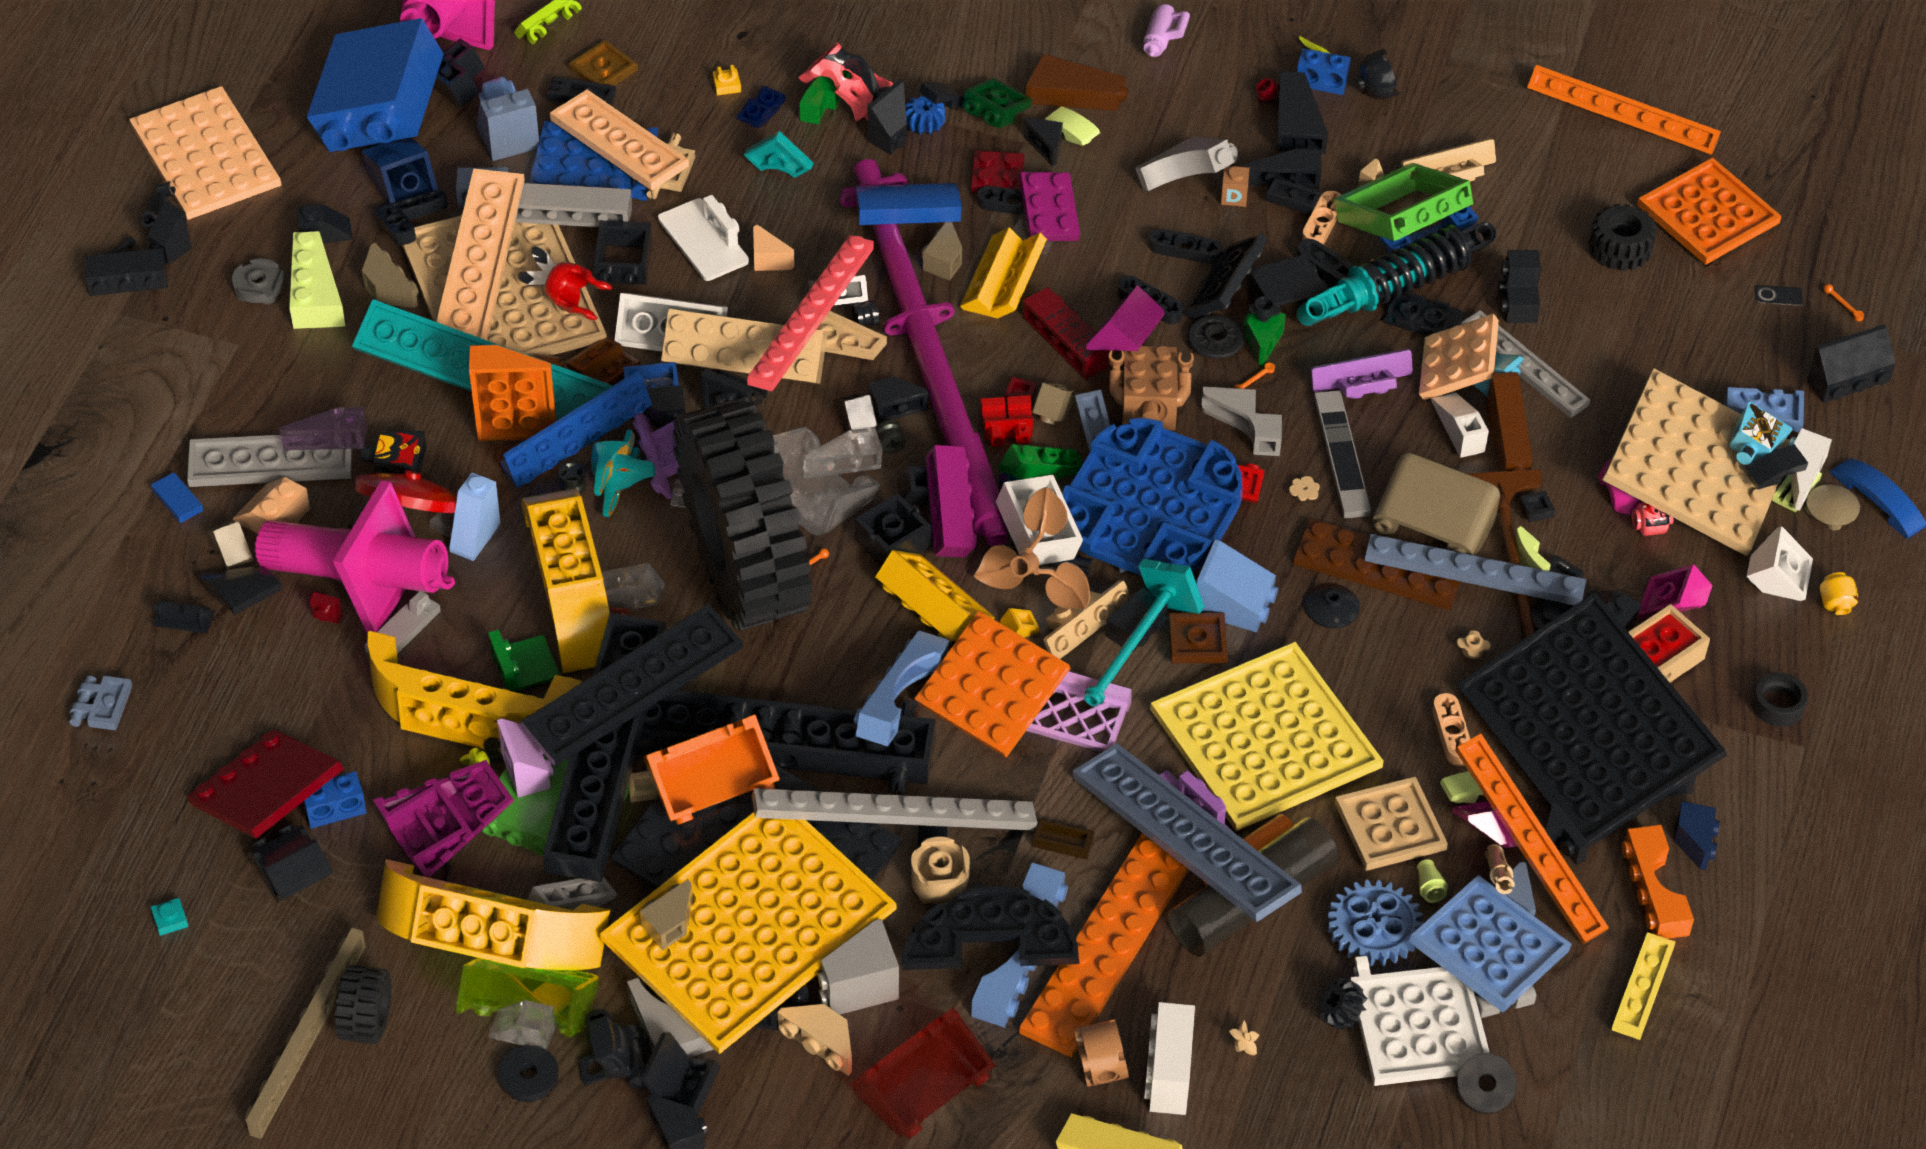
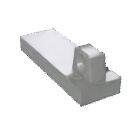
M418 591L377 633L394 636L398 654L441 612L440 604L429 599L426 593ZM367 642V643L364 645V646H365V652L369 653V652H368V642Z

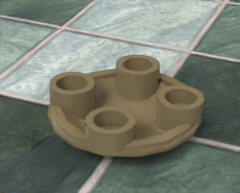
M1827 484L1820 485L1811 490L1807 496L1805 510L1816 520L1826 524L1829 529L1839 530L1842 525H1847L1857 518L1860 512V504L1857 497L1850 490L1842 486Z

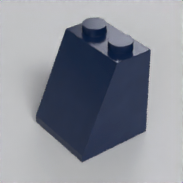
M413 138L394 140L361 151L367 173L386 204L438 190L428 151Z

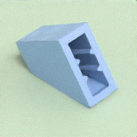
M471 473L458 491L449 549L451 553L474 561L497 530L501 521L496 481Z

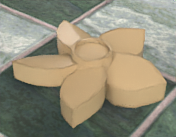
M1243 1020L1239 1024V1030L1232 1029L1229 1031L1236 1039L1234 1040L1236 1052L1244 1050L1249 1055H1256L1257 1048L1254 1041H1256L1259 1034L1254 1031L1248 1033L1246 1022Z

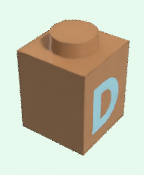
M1227 166L1224 168L1221 205L1246 207L1249 180L1248 167Z

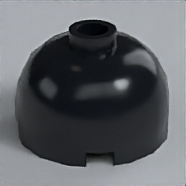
M1385 49L1367 55L1360 65L1361 74L1357 75L1360 89H1366L1368 94L1375 99H1388L1399 95L1398 90H1393V88L1398 86L1390 61H1387L1386 57L1383 58V55L1387 54Z

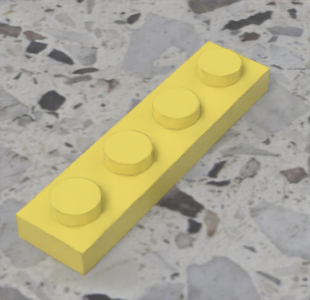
M1647 932L1612 1026L1613 1031L1638 1040L1641 1039L1672 955L1675 941Z

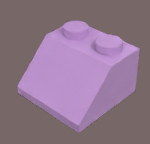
M503 718L498 719L497 725L501 754L517 797L550 789V776H554L550 760H544V753L525 732L521 724Z

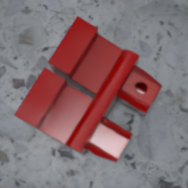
M1031 395L1007 397L1006 412L1004 397L981 399L980 418L984 438L990 441L992 447L1004 445L1005 438H1015V442L1018 445L1030 443L1033 429Z

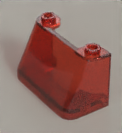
M952 1007L848 1085L899 1138L906 1135L909 1140L923 1129L920 1124L924 1119L973 1083L976 1087H979L991 1078L988 1072L996 1067V1065L956 1009Z

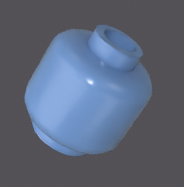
M500 76L483 83L479 98L480 101L514 93L516 90L511 80L507 81L505 77Z

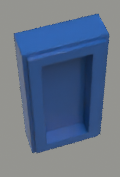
M175 473L151 484L154 494L179 523L203 511L202 504Z

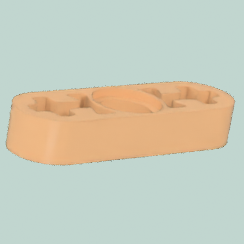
M1326 191L1321 195L1303 229L1302 241L1305 239H1315L1324 245L1338 219L1334 199L1341 196L1339 192ZM1332 202L1331 208H1327V205ZM1325 217L1329 219V221L1319 222L1317 218ZM1315 230L1318 231V235L1313 237Z
M1439 694L1434 699L1432 712L1446 759L1454 766H1465L1455 751L1457 743L1460 746L1470 740L1459 701L1452 694ZM1442 705H1446L1450 709L1449 716H1446V709ZM1450 725L1456 726L1460 732L1451 734L1445 728Z

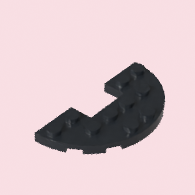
M985 886L959 892L956 894V898L949 900L943 905L938 903L922 917V922L916 930L910 933L902 953L901 966L903 970L962 968L963 943L1020 941V966L1080 964L1073 929L1062 916V912L1046 899L1043 901L1032 896L1030 891L1008 886Z

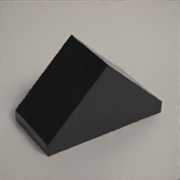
M1036 118L1024 119V138L1051 166L1056 165L1062 143L1063 122Z

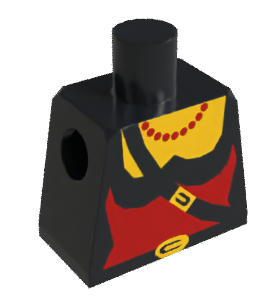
M425 431L383 432L380 434L377 447H362L361 461L374 463L375 473L405 474L406 470L421 473L427 450Z

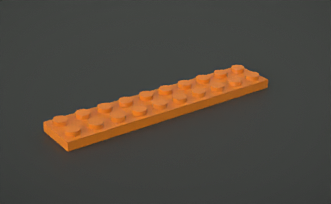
M1142 833L1076 937L1080 964L1059 965L1022 1022L1019 1034L1073 1058L1078 1050L1074 1029L1094 1024L1189 869Z

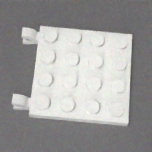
M1367 956L1355 957L1356 966L1353 968L1355 977H1351L1350 980L1359 984L1364 989L1363 994L1368 998L1363 1004L1367 1010L1361 1012L1359 1026L1374 1086L1457 1076L1458 1070L1467 1059L1476 1054L1490 1053L1474 991L1443 967L1371 975Z

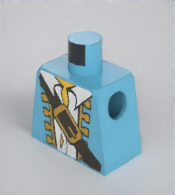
M1749 401L1736 421L1729 446L1738 452L1736 458L1741 464L1749 465L1751 462L1776 451L1793 428Z

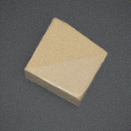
M1373 159L1360 170L1358 187L1384 176L1378 159Z

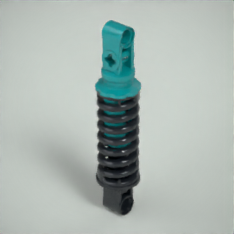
M1481 222L1463 231H1460L1452 224H1447L1436 233L1428 234L1425 238H1419L1414 243H1408L1402 248L1394 249L1391 253L1383 254L1380 258H1374L1369 263L1355 265L1349 269L1347 278L1339 279L1336 286L1310 298L1300 305L1297 309V318L1301 324L1311 326L1345 311L1354 313L1361 308L1364 311L1372 312L1377 309L1379 304H1387L1391 298L1398 299L1402 293L1409 294L1413 288L1420 289L1424 283L1431 284L1436 278H1444L1447 273L1453 274L1469 268L1471 254L1492 243L1496 238V229L1489 222ZM1478 232L1482 234L1483 240L1479 238ZM1309 307L1314 309L1316 316L1309 312Z

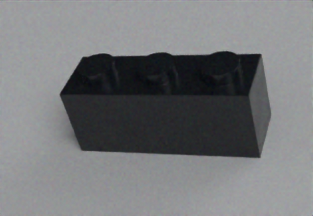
M163 248L85 256L86 282L90 296L168 288L167 264Z

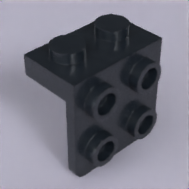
M663 1032L643 1071L642 1081L652 1095L692 1107L696 1116H698L720 1066L715 1060L690 1059L670 1032Z

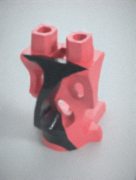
M838 42L817 58L798 77L806 84L818 76L831 78L837 88L835 93L850 105L855 121H859L863 117L868 121V105L893 85L892 82L873 73L870 66L859 54L849 53ZM842 71H849L852 75V78H845L842 74Z

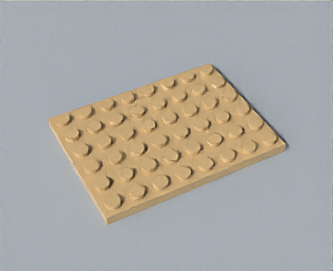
M462 215L414 227L416 240L410 244L402 245L430 317L435 322L437 321ZM515 222L488 341L529 356L534 354L552 356L589 346L596 341L607 338L604 327L585 286L579 289L580 301L578 306L590 309L598 317L597 320H589L579 313H568L549 299L544 290L545 284L529 285L520 281L519 277L525 272L543 271L533 258L532 248L535 246L544 249L555 265L560 262L575 264V261L559 225Z

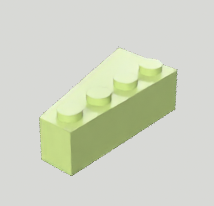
M319 231L293 232L290 313L293 329L346 327L342 303Z

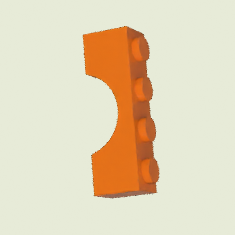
M1662 825L1628 829L1625 841H1622L1621 844L1622 854L1624 858L1629 860L1630 878L1632 882L1637 884L1638 902L1641 906L1644 905L1647 928L1649 930L1652 929L1654 935L1666 939L1689 936L1694 918L1686 895L1671 892L1663 887L1654 873L1658 868L1665 865L1669 851Z

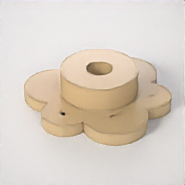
M1304 476L1301 480L1296 478L1289 488V493L1293 496H1298L1300 501H1305L1306 499L1315 500L1318 498L1320 485L1315 483L1309 476Z

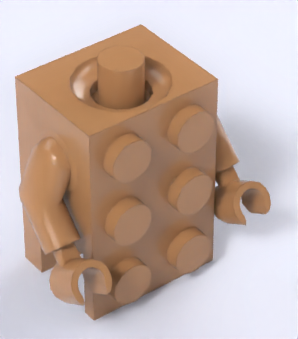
M1141 346L1138 351L1123 352L1121 350V359L1114 360L1111 350L1108 362L1112 366L1109 375V391L1116 403L1122 405V424H1128L1129 419L1147 418L1163 422L1164 429L1175 430L1177 407L1183 406L1191 393V373H1189V369L1193 366V354H1190V361L1185 363L1181 360V352L1178 355L1177 361V347ZM1124 363V370L1120 371V366ZM1177 363H1178L1179 368H1181V373H1178V380H1177Z

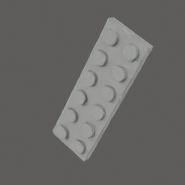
M351 431L190 439L187 479L189 487L270 483L284 477L292 481L350 479L352 476Z

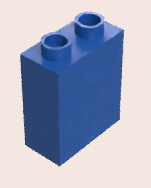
M423 18L336 34L334 36L307 114L308 120L329 152L345 151L350 148L377 143H389L394 140L418 136L444 55Z

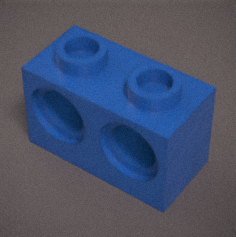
M1303 48L1297 72L1306 74L1310 87L1313 90L1344 95L1351 57Z
M356 771L332 778L303 801L311 829L367 813L363 791Z

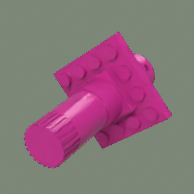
M401 0L400 22L423 18L435 39L441 37L457 41L461 38L471 46L490 50L494 46L495 0Z
M380 481L352 529H337L269 520L261 526L256 537L255 552L260 566L269 570L328 577L342 581L367 634L368 631L378 632L387 623L406 589L434 593L439 589H450L455 584L453 577L446 576L448 553L445 545L439 540L415 537L395 490L389 481Z

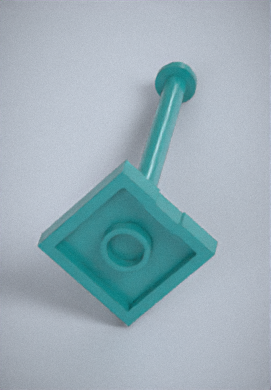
M1149 559L1141 561L1138 567L1147 591L1157 598L1096 685L1087 687L1084 695L1086 703L1093 707L1103 703L1105 700L1104 691L1165 604H1168V609L1196 614L1201 613L1205 606L1190 566L1162 563Z

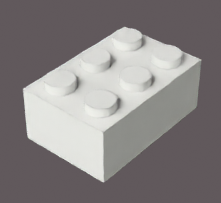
M1048 475L1004 482L996 504L1019 555L1025 552V549L1030 546L1039 534V531H1033L1026 527L1024 522L1025 506L1036 491L1048 487L1052 489L1065 505L1068 515L1065 528L1055 535H1049L1044 532V536L1033 549V553L1038 557L1039 565L1074 559L1083 539L1054 476Z
M1159 1002L1158 1014H1152L1144 1098L1150 1100L1149 1112L1186 1115L1195 1005Z

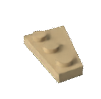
M831 311L828 312L816 329L828 332L825 352L874 360L887 344L886 336Z

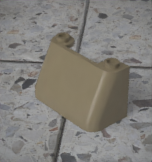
M1404 453L1394 468L1373 516L1371 528L1383 534H1393L1400 524L1447 542V550L1477 556L1495 523L1500 492L1498 488L1489 482L1415 454Z

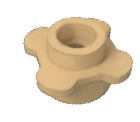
M1473 630L1465 638H1459L1457 646L1462 648V653L1467 658L1477 659L1483 655L1484 651L1490 649V642L1484 640L1478 631Z

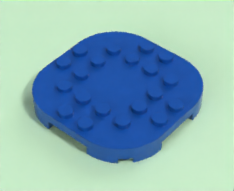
M1134 418L1129 419L1128 424L1118 427L1113 424L1104 429L1090 444L1091 452L1071 485H1066L1062 493L1083 539L1079 550L1093 558L1140 576L1142 575L1138 565L1143 559L1190 566L1192 572L1202 567L1214 540L1221 541L1242 501V474L1236 463V458L1228 449L1213 440L1209 444L1199 442L1164 429L1163 422L1154 419Z

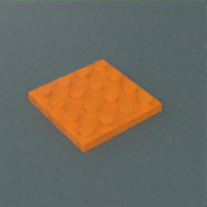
M1714 158L1638 198L1637 203L1639 208L1649 213V216L1705 265L1776 226L1781 220L1779 213Z
M978 611L915 697V701L925 709L1007 758L1071 668L1066 662Z

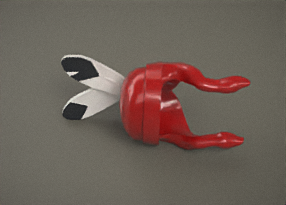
M537 246L533 247V258L543 271L525 272L519 277L520 281L529 285L545 284V293L555 304L562 307L568 313H579L589 320H597L598 317L590 309L578 306L580 301L579 289L586 286L589 282L598 289L611 290L610 284L595 279L589 269L578 264L560 262L555 265L544 249Z

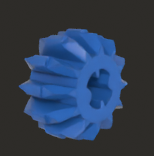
M920 94L917 99L910 98V102L906 104L905 108L906 122L911 132L919 131L920 135L923 132H927L929 135H931L932 131L939 132L946 119L944 104H934L927 97H922Z

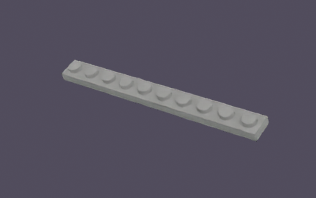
M757 788L753 789L751 796L755 818L1035 830L1038 823L1033 802Z

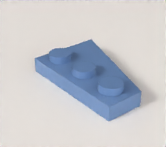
M1728 387L1724 394V405L1740 414L1750 401L1793 428L1792 431L1799 433L1803 427L1804 391L1795 390L1794 394H1784L1783 390L1773 389L1772 393H1761L1760 390L1755 388Z

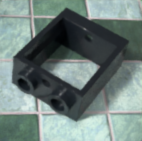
M600 220L594 259L595 279L607 283L647 284L652 247L651 222ZM607 246L643 247L641 264L605 262Z

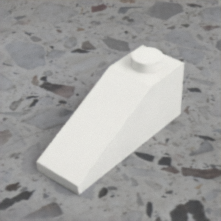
M1801 428L1797 438L1792 436L1788 446L1795 444L1808 461L1806 470L1790 474L1794 508L1799 511L1828 456L1832 439Z

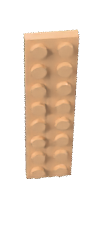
M473 169L436 322L488 340L524 186V174Z

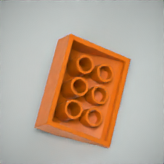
M499 345L470 346L469 373L478 441L527 440L557 421L551 363Z

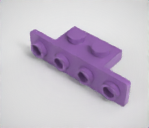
M1403 349L1311 367L1312 391L1318 393L1339 389L1346 397L1353 399L1360 398L1363 394L1386 393L1389 389L1397 388L1396 377L1413 373L1411 351Z
M639 413L634 416L633 426L640 435L641 440L638 442L642 451L646 454L647 459L645 461H652L656 468L655 476L650 480L651 485L656 493H662L667 499H670L673 495L667 478L676 474L677 468H680L674 456L673 447L676 444L673 439V430L675 429L673 421L653 432L649 419L643 413Z
M1168 770L1159 775L1225 825L1226 806L1223 800L1218 796H1214L1201 779L1195 778L1189 771L1179 776V780Z

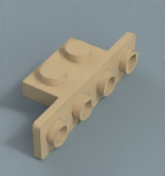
M1488 138L1403 160L1401 166L1404 167L1413 162L1474 181L1475 177L1484 175V165L1496 162L1494 140Z
M1117 581L1102 594L1090 591L1088 606L1085 609L1057 607L1054 613L1045 619L1048 627L1054 630L1044 638L1048 652L1061 659L1107 623V619L1131 598L1125 582Z

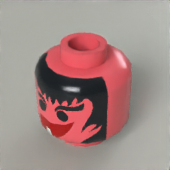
M1643 501L1637 504L1636 509L1632 510L1633 528L1638 530L1643 536L1664 534L1668 531L1669 524H1673L1674 521L1672 516Z

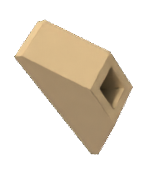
M825 1004L781 1008L778 1011V1028L785 1037L795 1039L810 1054H817L826 1060L832 1069L840 1070L846 1075H850L852 1072V1054L847 1019Z

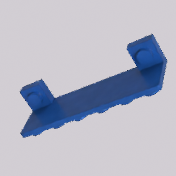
M639 371L633 373L504 453V459L499 462L500 466L518 489L524 484L530 483L540 474L554 468L561 461L575 455L585 446L599 440L609 431L620 427L624 422L650 407L652 403L642 375Z

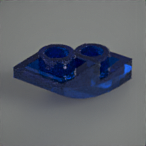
M763 86L754 100L749 98L738 114L737 120L759 129L783 105L786 100L785 94Z

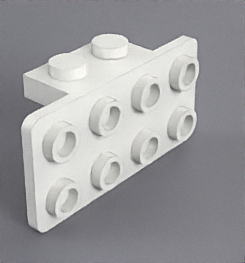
M713 195L703 199L697 198L658 215L659 223L705 281L713 280L749 263L748 256L738 245V223L734 218L731 219L724 205L721 202L718 203Z

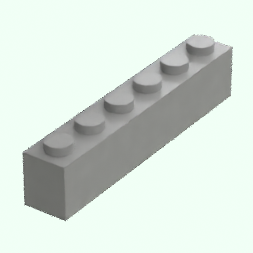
M524 183L515 222L599 227L600 220L630 222L632 211L631 189Z

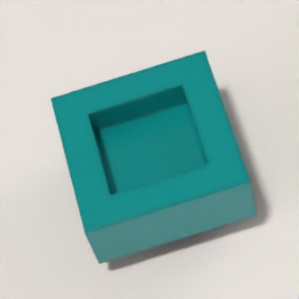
M180 898L151 906L160 936L188 927Z

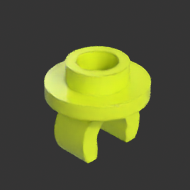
M478 748L471 749L469 754L460 758V762L466 767L484 760L490 765L487 754Z

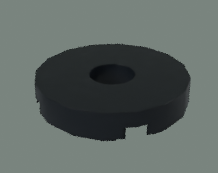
M526 1045L515 1048L505 1055L499 1065L498 1078L501 1089L511 1095L512 1099L520 1102H534L545 1098L552 1088L554 1090L558 1084L559 1068L556 1058L548 1050L539 1046ZM525 1070H534L537 1073L529 1079L521 1076V1073Z
M1491 1053L1476 1054L1467 1059L1458 1070L1455 1081L1457 1094L1461 1101L1463 1100L1464 1104L1473 1112L1484 1115L1497 1113L1507 1107L1515 1097L1517 1088L1516 1075L1510 1064L1502 1057ZM1481 1076H1488L1493 1080L1494 1088L1492 1091L1486 1092L1479 1087L1478 1081Z

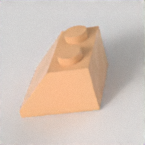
M286 477L267 483L233 517V521H239L241 526L258 534L261 526L269 520L297 523L310 510L307 489Z

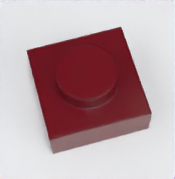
M1012 377L1004 394L1005 403H1007V397L1031 395L1032 403L1037 391V383Z
M313 592L310 598L312 617L323 622L329 621L338 624L342 618L340 599Z

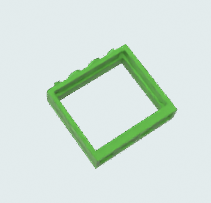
M1412 162L1335 198L1334 202L1338 222L1396 241L1472 205L1473 198L1469 180ZM1416 190L1432 195L1392 215L1375 210ZM1398 218L1399 223L1394 224V220Z

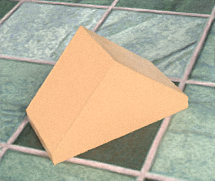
M755 225L753 227L755 271L793 269L794 249L759 225Z

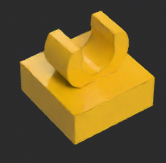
M730 65V69L721 70V67H717L716 71L712 72L717 95L741 92L737 68L734 65Z

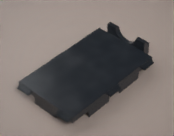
M1410 293V296L1402 294L1400 298L1393 299L1388 307V313L1384 314L1381 320L1388 325L1429 336L1461 325V322L1464 320V312H1461V309L1450 308L1449 303L1434 300L1433 303L1432 301L1425 300L1423 296Z

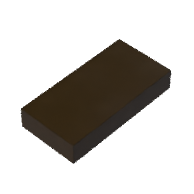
M1039 818L1032 839V847L1087 860L1095 831Z

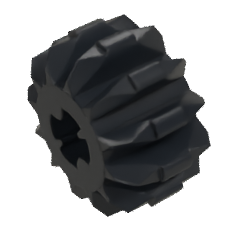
M1340 978L1339 980L1331 979L1329 987L1322 986L1324 993L1322 996L1317 997L1321 1003L1317 1006L1316 1010L1321 1014L1320 1019L1324 1023L1331 1025L1335 1029L1343 1030L1344 1028H1353L1354 1021H1361V1012L1367 1010L1363 1004L1368 998L1363 994L1364 989L1359 984L1347 978Z

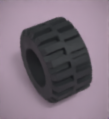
M1614 204L1613 207H1604V210L1597 212V216L1593 219L1589 239L1590 253H1593L1595 260H1600V264L1603 266L1608 265L1610 269L1615 270V268H1619L1620 271H1626L1627 268L1634 270L1637 266L1642 267L1645 265V261H1649L1653 251L1657 230L1656 225H1654V219L1649 217V213L1646 211L1642 212L1640 211L1641 208L1636 206L1630 207L1629 204L1624 206Z
M357 965L347 967L339 984L335 1004L334 1025L339 1040L377 1044L387 1025L391 1004L392 986L387 969Z

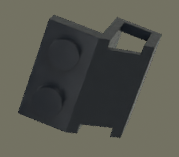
M291 824L277 832L279 837L268 842L267 838L257 841L251 845L253 850L246 855L251 865L257 863L277 903L334 873L318 842L315 839L311 840L303 825L294 829Z

